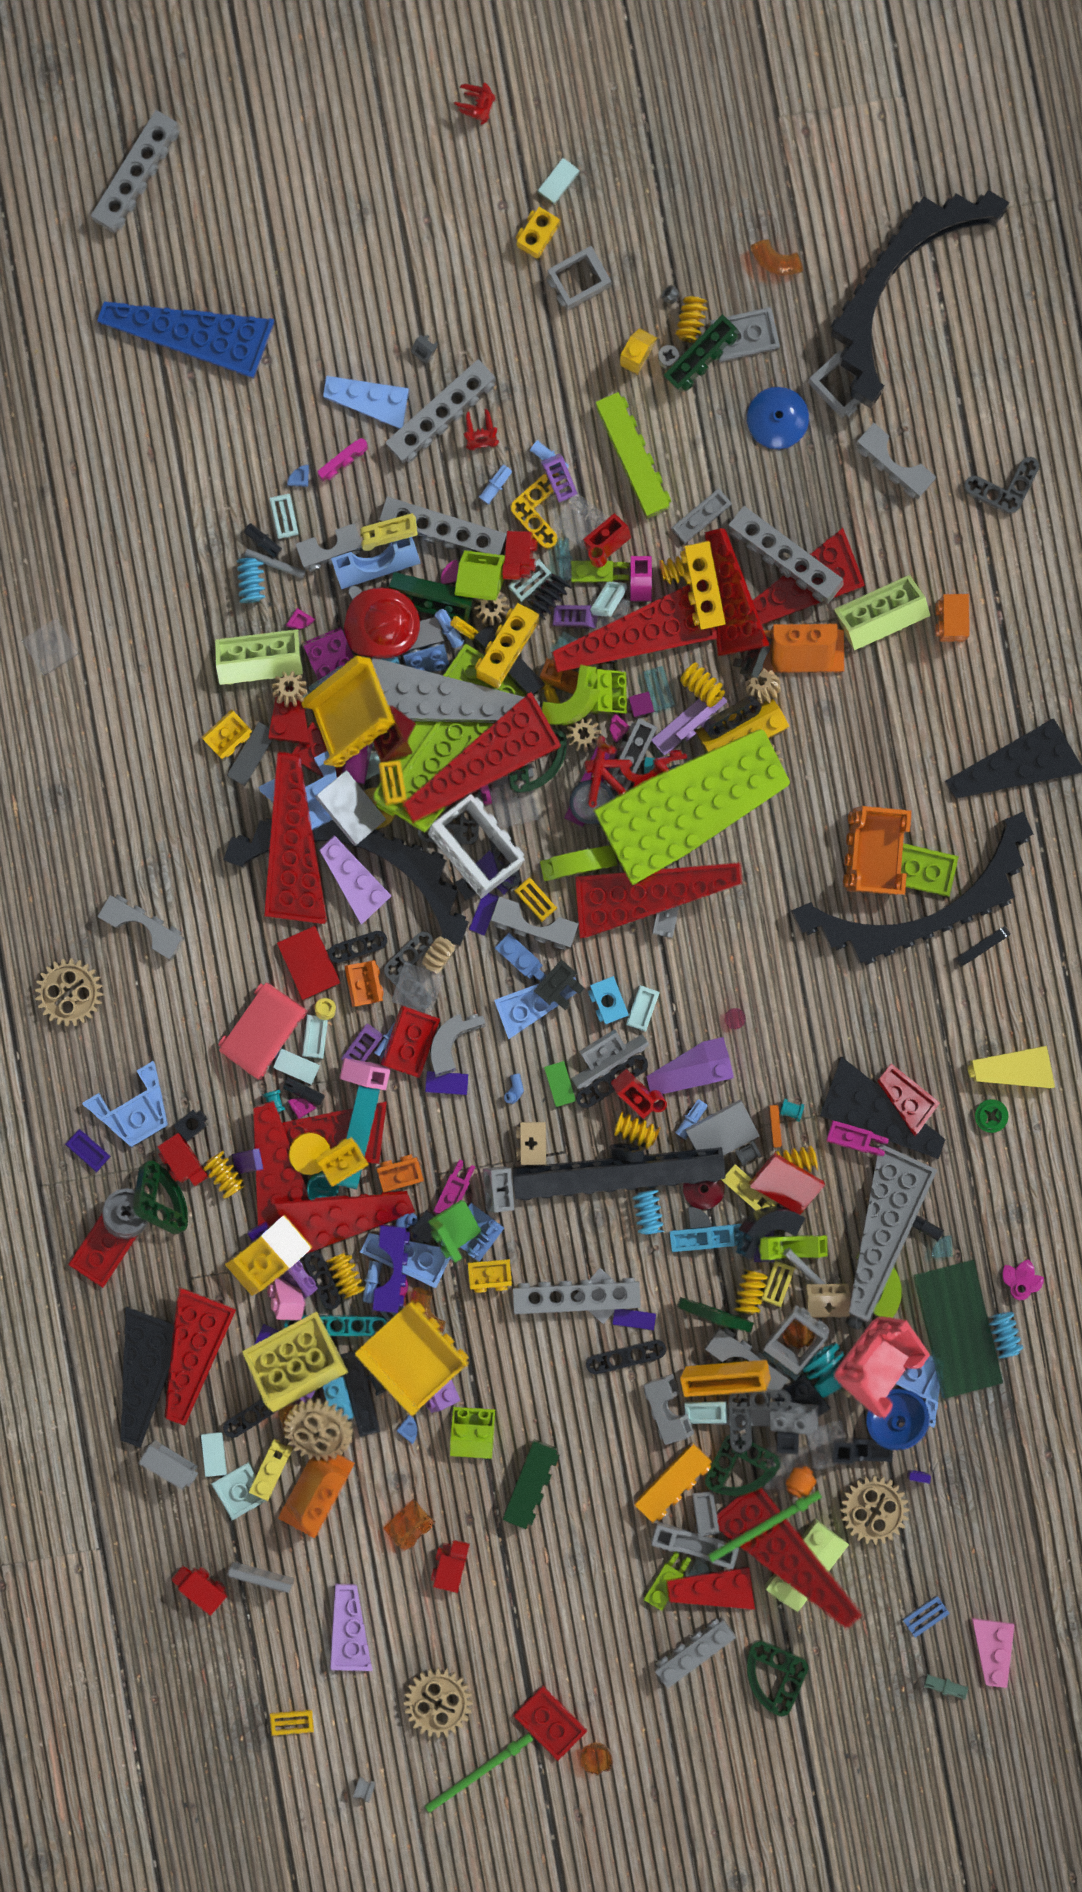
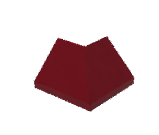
M389 706L395 723L373 741L381 763L392 762L413 753L408 739L416 723L394 706Z

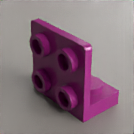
M341 627L302 642L320 684L354 658Z

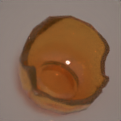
M794 1318L783 1331L782 1338L787 1345L799 1349L805 1346L809 1347L815 1339V1332Z
M593 1742L586 1745L580 1752L581 1767L586 1772L599 1775L604 1771H610L613 1759L611 1751L605 1744Z

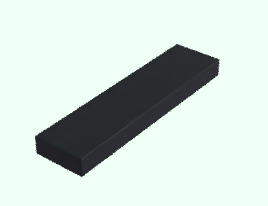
M488 625L476 634L473 640L485 652L489 642H494L497 637L495 636L496 631ZM507 643L501 644L503 647H509ZM518 656L507 676L525 695L532 692L534 696L544 688L545 683ZM497 659L493 660L496 664L500 663Z
M355 1350L340 1354L348 1371V1373L344 1374L359 1437L380 1432V1427L365 1367L355 1355L357 1351Z

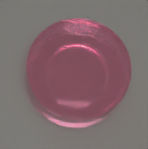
M733 1008L726 1012L724 1020L729 1028L739 1029L745 1024L746 1016L742 1010Z

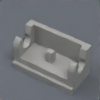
M679 906L656 914L652 934L673 938Z

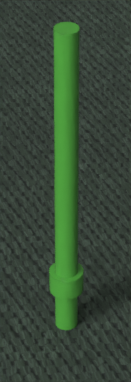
M817 1490L804 1499L802 1497L799 1498L792 1506L708 1554L710 1560L714 1562L795 1513L805 1511L809 1505L822 1498L819 1491Z
M528 1733L518 1741L511 1742L504 1751L425 1805L428 1812L430 1813L511 1755H517L521 1752V1748L534 1740L532 1735Z

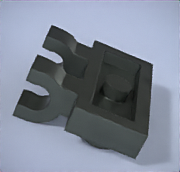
M767 637L768 643L771 645L773 639ZM770 646L749 650L745 660L735 658L732 666L741 668L740 674L746 677L758 678L763 669L766 655L770 651Z
M561 959L534 992L549 1005L555 1001L566 1010L571 1004L560 995L565 987L569 985L578 994L585 988L574 979L577 972Z

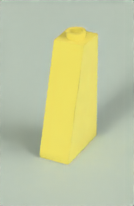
M1047 1046L970 1060V1065L967 1066L969 1077H973V1080L977 1082L1043 1088L1055 1087Z

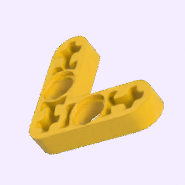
M544 473L512 502L511 512L528 532L533 533L534 539H537L541 547L552 549L557 544V535L535 510L537 506L554 492L551 484L546 487L547 493H545L542 486L538 485L542 482L544 486L548 482L547 475ZM555 473V474H553L552 476H553V477H554V476L556 477V476H558L559 474H558V473ZM533 489L541 491L542 497L539 500H533L530 497V492ZM516 504H519L520 506L524 504V511L527 514H529V512L531 511L533 514L527 516L525 521H523L522 518H524L525 515L521 511H519L518 513L516 512ZM532 518L538 519L540 521L539 528L531 529L528 526L529 520ZM543 527H546L544 533L547 536H553V543H543V535L540 533L539 536H536V534L539 533L543 529Z

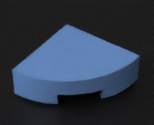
M309 465L300 466L293 471L288 478L287 485L309 487Z
M409 1414L396 1431L412 1444L417 1437V1424Z

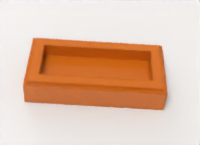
M768 1105L772 1147H781L779 1109L777 1105Z

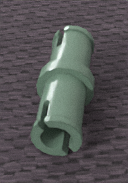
M927 1674L924 1683L925 1688L942 1692V1695L945 1696L949 1694L963 1700L966 1699L965 1696H967L969 1688L968 1686L950 1682L951 1679L946 1678L944 1680Z

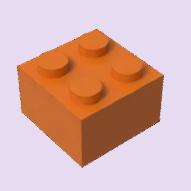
M943 594L938 603H935V615H939L938 624L935 625V636H939V642H964L969 637V594Z

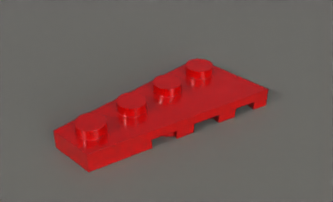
M748 1566L666 1580L669 1602L755 1610L750 1568Z

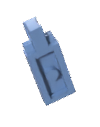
M510 933L495 947L499 953L529 979L534 975L542 982L547 976L540 970L543 965Z

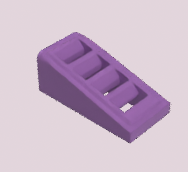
M561 454L541 462L558 502L578 494ZM557 463L560 464V465L557 466V467H554V468H552V469H549V467L552 466V465H555V464H557ZM561 470L563 471L562 474H560V475H558V476H556V477H553V476H552L553 474H555V473H557V472H559V471H561ZM566 478V482L556 485V482ZM570 486L569 490L561 494L559 493V490Z
M556 605L557 607L554 608L552 625L554 627H597L598 616L592 615L591 605ZM563 611H565L564 622H562ZM571 611H573L572 622H570ZM579 611L581 612L580 622H578Z
M366 1024L341 1060L344 1058L353 1059L349 1056L352 1053L360 1061H366L382 1039L383 1034L371 1025ZM365 1033H367V1034L370 1035L372 1038H374L375 1041H373V1040H371L369 1037H367V1036L365 1035ZM360 1039L369 1044L371 1047H366L364 1044L360 1042ZM357 1046L359 1049L365 1052V1055L358 1052L356 1049H354V1047Z

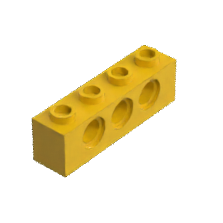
M704 541L682 546L683 551H680L682 564L686 563L687 572H684L686 584H690L691 592L688 593L689 602L695 608V613H692L694 625H698L699 629L725 625L710 542ZM696 559H701L703 562V567L699 571H695L692 566ZM705 580L707 582L706 590L698 591V581ZM705 600L711 603V609L708 612L701 610V603Z
M519 603L516 604L514 609L510 608L505 618L507 621L504 625L498 627L495 634L497 637L494 642H489L485 650L486 655L483 659L479 658L475 666L477 670L476 678L497 689L501 686L539 624V614ZM517 626L521 629L516 631L512 627ZM509 643L511 646L503 647L501 644ZM497 659L500 663L494 664L491 661Z

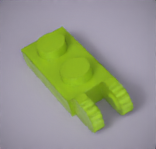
M571 561V583L629 581V575H613V568L627 569L630 567V563L607 561L603 567L597 568L591 564V561Z
M674 1551L668 1562H665L644 1597L645 1601L661 1611L668 1602L666 1580L683 1577V1573L691 1561L689 1557H686L678 1570L672 1567L679 1557L680 1552Z

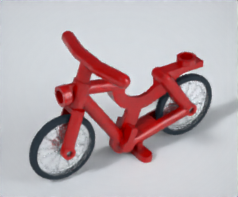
M600 735L596 742L598 748L595 759L584 761L586 773L592 772L591 780L583 781L573 789L569 799L571 812L583 823L594 824L599 822L593 810L613 799L609 787L601 782V776L619 795L626 792V789L606 768H620L622 774L628 780L634 782L633 787L656 775L681 765L677 764L669 768L666 766L672 761L687 759V754L682 753L681 750L670 751L669 756L653 760L654 766L650 772L636 774L629 769L632 766L631 760L604 759L605 752L614 754L616 749L614 746L606 744L605 737Z

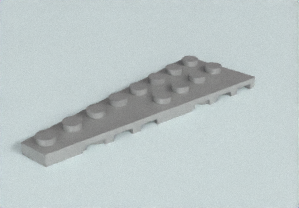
M372 658L371 660L388 706H394L412 721L496 723L497 720L524 698L378 658Z
M880 1144L879 1148L885 1151V1154L882 1157L877 1156L849 1309V1314L866 1322H869L937 1172V1169L883 1144Z

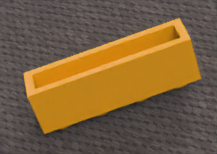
M767 1360L686 1366L680 1379L684 1397L766 1391L771 1377Z
M691 1442L634 1502V1505L652 1523L656 1519L660 1521L667 1514L666 1509L680 1501L682 1498L680 1494L685 1489L689 1491L696 1484L695 1479L699 1474L703 1476L711 1468L709 1465L712 1462L711 1459Z

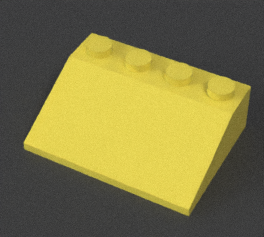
M317 1312L242 1351L262 1398L272 1412L348 1373L335 1344Z

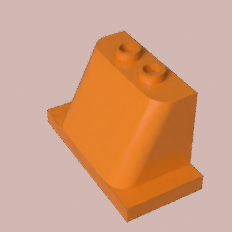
M774 624L771 630H764L765 635L773 639L770 651L763 663V669L765 668L767 672L771 670L774 673L844 672V630H837V624Z
M338 1454L336 1459L329 1456L328 1461H325L323 1457L317 1461L316 1456H313L306 1464L278 1519L315 1538L355 1462Z

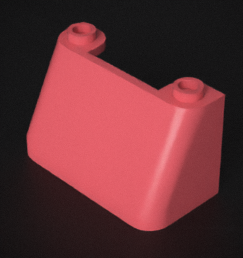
M268 982L264 985L260 983L254 992L256 995L254 1000L229 1036L224 1035L218 1044L220 1046L219 1052L258 1080L263 1078L267 1072V1066L271 1065L275 1056L293 1030L298 1026L297 1023L304 1019L308 1013L307 1009Z
M878 1317L866 1328L837 1368L834 1376L842 1387L875 1416L885 1418L892 1408V1402L886 1398L907 1368H921L930 1354L906 1320Z

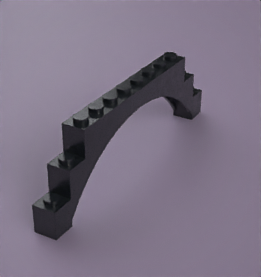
M988 189L985 195L981 194L975 204L955 193L952 199L948 198L943 207H940L924 196L920 202L916 201L910 210L912 213L910 217H905L899 226L901 230L897 235L893 234L887 244L889 245L887 250L880 252L876 259L878 262L876 266L869 268L863 285L861 283L858 284L853 293L855 295L852 301L848 300L842 308L843 314L840 318L837 316L830 326L832 328L831 336L846 345L840 355L842 358L841 366L856 375L850 385V388H852L851 397L872 409L883 393L885 385L880 383L875 369L871 333L876 306L893 274L912 254L927 243L945 234L979 225L991 224L996 227L1006 213L1010 202Z
M1024 811L1002 821L1004 827L1000 841L984 872L963 895L945 908L932 915L910 922L871 925L834 917L815 908L812 902L791 910L800 934L805 932L808 936L817 932V927L820 926L830 949L835 947L837 951L848 946L846 942L849 941L858 963L864 962L866 966L877 961L876 956L883 954L884 957L896 953L895 948L903 946L906 949L915 945L914 940L922 937L923 941L934 937L933 932L941 929L943 933L953 929V924L958 921L964 924L973 920L972 915L980 913V916L992 912L991 907L999 905L1002 908L1011 904L1010 899L1015 898L1006 874L1008 873L1010 877L1020 873V868L1025 866L1015 842L1021 845L1030 841L1029 836L1034 835Z
M266 818L265 821H259L252 843H249V838L238 835L237 838L231 837L223 860L245 868L248 862L269 852L272 820ZM334 820L312 831L314 841H328L335 835L341 843L354 846ZM373 830L372 833L355 845V847L365 849L384 858L406 874L421 890L432 907L442 931L441 937L461 946L469 921H466V916L454 913V916L450 915L458 891L454 890L455 886L446 882H443V885L439 884L447 860L443 859V854L434 851L428 854L423 852L424 848L415 844H412V847L404 845V840L395 837L389 840L384 838V833Z

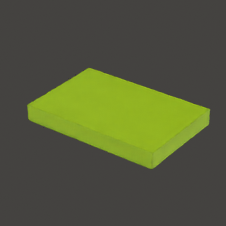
M903 843L901 873L907 874L906 888L950 897L959 856Z

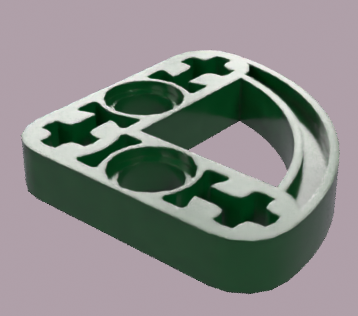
M553 730L554 734L562 740L559 742L561 747L556 750L553 763L544 775L529 782L528 765L514 771L516 773L524 772V774L519 775L520 781L524 782V785L519 789L518 785H514V782L518 779L517 774L513 775V772L508 774L509 787L514 793H526L538 789L556 775L563 764L567 750V738L563 731Z
M150 1160L139 1167L133 1201L134 1213L139 1218L174 1235L185 1231L188 1226V1210L178 1183L158 1163ZM159 1182L167 1191L174 1210L156 1202ZM143 1185L148 1186L149 1194L145 1192ZM157 1211L162 1213L163 1220L159 1219Z
M680 1297L677 1308L723 1326L751 1333L754 1326L752 1321L690 1299Z
M730 1434L727 1435L706 1476L705 1484L707 1488L713 1492L729 1496L746 1495L763 1488L779 1471L781 1466L780 1457L752 1442L751 1447H755L758 1451L755 1459H750L747 1456V1451L736 1452L732 1448L731 1453H735L733 1457L729 1453H724L725 1449L729 1451L731 1448L729 1443ZM742 1437L740 1438V1440H737V1443L741 1445V1448L743 1445H746V1442L742 1440ZM762 1455L767 1459H771L773 1457V1462L776 1463L775 1467L771 1466L770 1468H768L767 1462L761 1460L759 1464L758 1461L762 1458ZM723 1456L728 1457L730 1460V1465L725 1469L719 1464ZM738 1458L765 1471L761 1477L750 1484L740 1487L725 1486ZM716 1468L719 1471L725 1472V1475L720 1474L718 1477L720 1485L713 1487V1482L710 1480L717 1477L719 1472H715Z
M756 1640L751 1644L747 1656V1676L751 1689L758 1701L767 1710L781 1717L788 1715L807 1675L808 1664L805 1659L764 1640ZM763 1645V1649L767 1652H770V1648L773 1649L769 1660H766L767 1654L760 1653L756 1655L757 1652L754 1648ZM775 1654H784L785 1661L782 1664H776L773 1661ZM756 1660L785 1672L773 1701L765 1695L759 1686L756 1677ZM799 1662H802V1667L804 1669L799 1670L796 1675L798 1678H800V1680L798 1681L796 1678L788 1676L789 1673H791L792 1675H794L795 1673V1667L793 1665H798ZM793 1681L796 1684V1689L793 1692L785 1691L784 1685L786 1682ZM783 1693L787 1697H792L791 1700L786 1698L785 1706L787 1708L778 1711L779 1708L776 1704H781L784 1698L780 1694Z

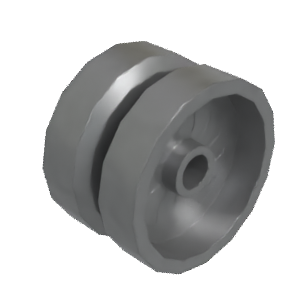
M127 1188L117 1190L110 1194L104 1203L102 1214L104 1226L109 1233L117 1238H134L142 1233L148 1222L136 1216L133 1211L135 1190ZM127 1211L129 1212L130 1216L127 1217V1215H125V1217H123L122 1213Z

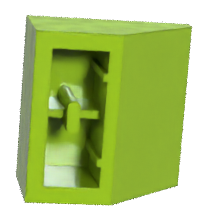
M464 550L459 562L455 595L496 601L504 581L503 563H505V556Z
M596 669L597 680L593 688L600 689V695L589 714H626V672Z
M453 1407L450 1456L492 1459L495 1409Z

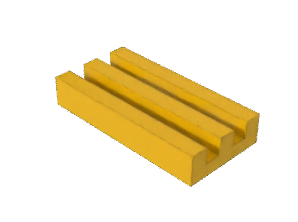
M400 760L379 763L385 805L407 801ZM392 766H396L401 797H397ZM384 767H387V768H388V774H389V780H390V786H391V791H392V797H393V798H389V792H388V786H387V780H386V774H385V769H384Z
M530 877L514 890L541 922L557 909ZM529 883L551 907L550 910H547L527 887ZM522 889H524L526 893L534 900V902L542 909V911L545 913L543 916L520 892Z
M313 1709L270 1713L271 1735L314 1732ZM308 1716L306 1719L275 1721V1718ZM309 1723V1727L288 1729L275 1728V1726Z

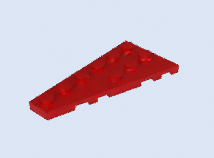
M719 528L704 532L705 541L710 542L725 619V625L715 627L718 656H727L770 646L726 529Z
M844 528L840 529L835 535L810 553L811 556L843 579V586L833 598L865 587ZM799 565L795 570L797 572H804L807 568L804 565ZM782 576L753 599L762 625L820 604L821 602L817 601L812 596L813 593L808 589H801L795 583L796 580L791 576L789 578ZM820 577L812 580V583L815 585L823 582V579Z
M274 1100L254 1107L255 1149L260 1150L263 1165L262 1170L256 1171L258 1226L266 1222L269 1227L280 1219L274 1201L309 1200L302 1173L297 1171L290 1163L288 1152L291 1144Z
M387 1101L377 1103L365 1159L368 1163H380ZM353 1108L282 1123L290 1144L300 1134L310 1132L322 1136L329 1144L331 1150L347 1138Z
M407 1191L381 1193V1195L360 1194V1196L349 1197L348 1195L319 1197L314 1200L303 1201L301 1199H293L290 1202L274 1201L280 1218L285 1215L312 1246L307 1253L396 1220L407 1213L415 1212Z
M179 1286L164 1417L185 1426L236 1309Z

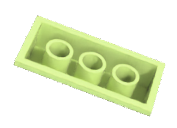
M910 575L834 609L844 634L854 650L931 616L925 596Z
M298 629L215 640L216 669L220 685L274 679L276 676L283 677L282 672H286L287 676H290L291 671H294L295 676L303 674Z
M816 1518L801 1536L828 1571H830L849 1546L846 1541ZM774 1573L764 1585L768 1592L797 1612L808 1600Z

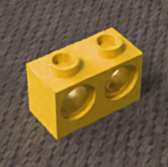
M540 206L536 211H531L527 218L529 223L525 229L521 228L516 235L517 247L536 259H539L560 226V219ZM544 219L548 224L545 227H539L537 221ZM528 237H534L537 242L530 245L525 240Z

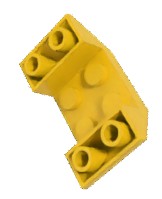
M284 1215L252 1244L225 1263V1266L250 1295L253 1296L261 1292L287 1271L312 1246Z

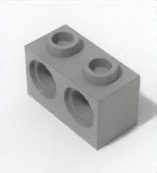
M504 1166L483 1168L486 1210L494 1213L514 1210L511 1168Z
M790 1403L784 1409L770 1410L771 1431L812 1435L818 1426V1405Z

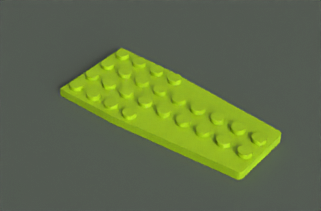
M466 643L443 675L514 695L526 696L508 676L505 677L499 689L477 679L475 666L479 658L483 659L485 655ZM415 721L416 726L408 739L413 753L395 760H400L407 800L495 723ZM392 766L397 797H401L396 766ZM387 770V772H386V780H387L389 798H393V797H392L391 786H390L389 774H388V770ZM382 783L379 784L373 797L377 803L423 832L428 831L446 809L444 807L413 823L403 806L404 803L399 802L398 804L391 803L390 805H385Z
M758 729L656 775L593 811L629 881L634 885L687 855L789 786L790 780L765 731Z

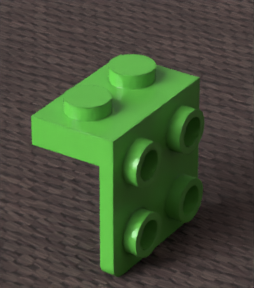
M459 1200L428 1221L433 1230L431 1231L433 1238L442 1246L440 1248L442 1254L446 1259L450 1257L455 1263L462 1259L457 1249L481 1232L470 1209L463 1200Z

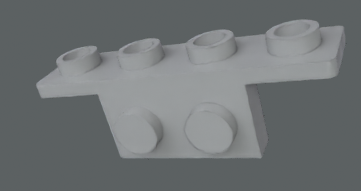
M614 1029L579 1051L589 1068L574 1076L572 1080L578 1089L587 1087L596 1078L606 1075L615 1066L625 1063L634 1054L644 1051L649 1046V1043L641 1034L627 1044H624Z

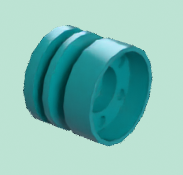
M836 1342L817 1350L802 1368L804 1373L812 1370L807 1375L809 1380L819 1376L820 1379L815 1383L814 1387L822 1398L842 1387L834 1374L841 1364L839 1360L843 1357L844 1352L839 1351L835 1353L839 1349V1345Z

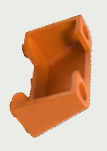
M860 806L849 812L848 824H850V833H847L846 844L849 846L848 853H846L844 859L847 871L843 877V887H846L847 891L905 895L907 874L901 873L904 833L910 832L912 811Z

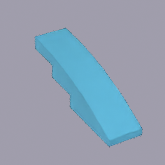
M741 1224L670 1231L672 1252L737 1246L744 1233L738 1230Z

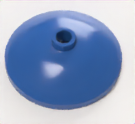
M771 387L761 391L751 401L747 411V426L750 434L759 444L770 449L780 450L795 445L802 439L809 424V412L804 400L793 390L784 387ZM781 412L783 417L780 419L776 418L775 413Z
M893 1389L886 1397L892 1402L890 1413L885 1418L875 1416L868 1410L867 1428L873 1440L880 1446L889 1450H904L914 1446L924 1437L929 1427L930 1415L927 1405L919 1395L906 1389ZM904 1422L903 1427H898L899 1423Z

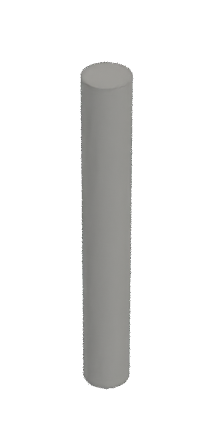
M249 549L246 550L244 557L255 558L265 565L300 578H304L306 573L305 570Z
M790 1248L784 1250L783 1254L813 1284H825Z

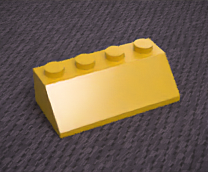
M772 698L770 703L765 701L761 705V711L758 715L718 738L709 737L704 727L695 730L707 753L758 729L764 730L768 739L787 730L790 726L780 707ZM732 714L728 721L734 720L737 714Z

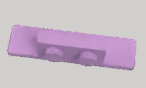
M723 696L715 706L708 707L706 702H702L699 698L652 739L653 744L663 755H667L684 739L686 741L690 740L696 734L694 730L700 725L703 728L705 722L725 705L727 700Z

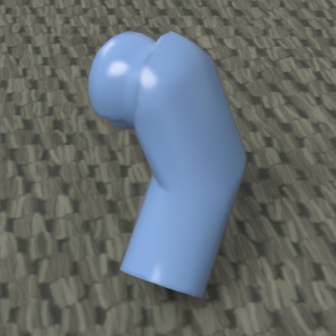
M520 1073L510 1075L512 1087L504 1095L506 1103H516L524 1093Z
M407 1213L396 1220L395 1226L408 1228L416 1225L418 1218L414 1213Z

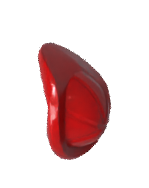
M384 587L368 589L359 593L348 607L344 622L345 637L349 647L359 655L379 659L393 658L407 652L416 642L420 632V617L413 602L403 593Z

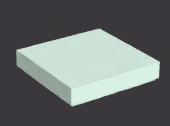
M249 1462L212 1483L214 1490L232 1520L266 1501L248 1492L256 1476Z

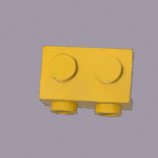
M231 709L201 738L223 759L232 755L235 751L234 748L239 743L247 741L252 730Z
M353 1138L341 1141L338 1146L324 1151L320 1157L316 1158L331 1186L336 1185L369 1165Z
M510 1259L468 1263L469 1287L474 1289L475 1293L487 1292V1288L495 1287V1291L508 1290V1286H512Z

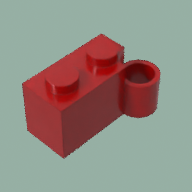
M614 513L586 536L583 541L591 564L594 567L600 568L607 563L609 556L632 537L628 525Z
M507 531L503 579L520 580L521 578H532V571L536 570V559H533V552L537 551V539H534L532 532Z
M627 1069L611 1082L616 1093L643 1119L652 1111L659 1113L667 1107V1102L660 1091L653 1090L649 1092Z
M180 1133L157 1146L160 1150L158 1155L164 1164L168 1163L171 1170L169 1173L175 1182L183 1183L190 1179L192 1184L197 1186L209 1178L207 1171H204L203 1165Z
M453 1540L452 1544L444 1543L443 1548L438 1547L435 1560H439L437 1569L433 1568L430 1579L434 1581V1588L458 1593L470 1543Z
M182 1565L171 1580L178 1586V1590L211 1616L226 1599V1586L219 1580H212L209 1577V1572L203 1567L199 1569L194 1567L190 1571Z

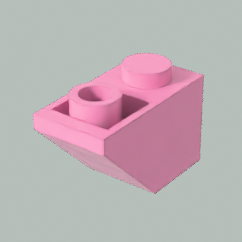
M344 1058L339 1078L361 1086L386 1090L390 1069L377 1063Z
M278 1277L267 1288V1295L271 1297V1310L275 1312L276 1319L301 1320L305 1307L302 1291Z

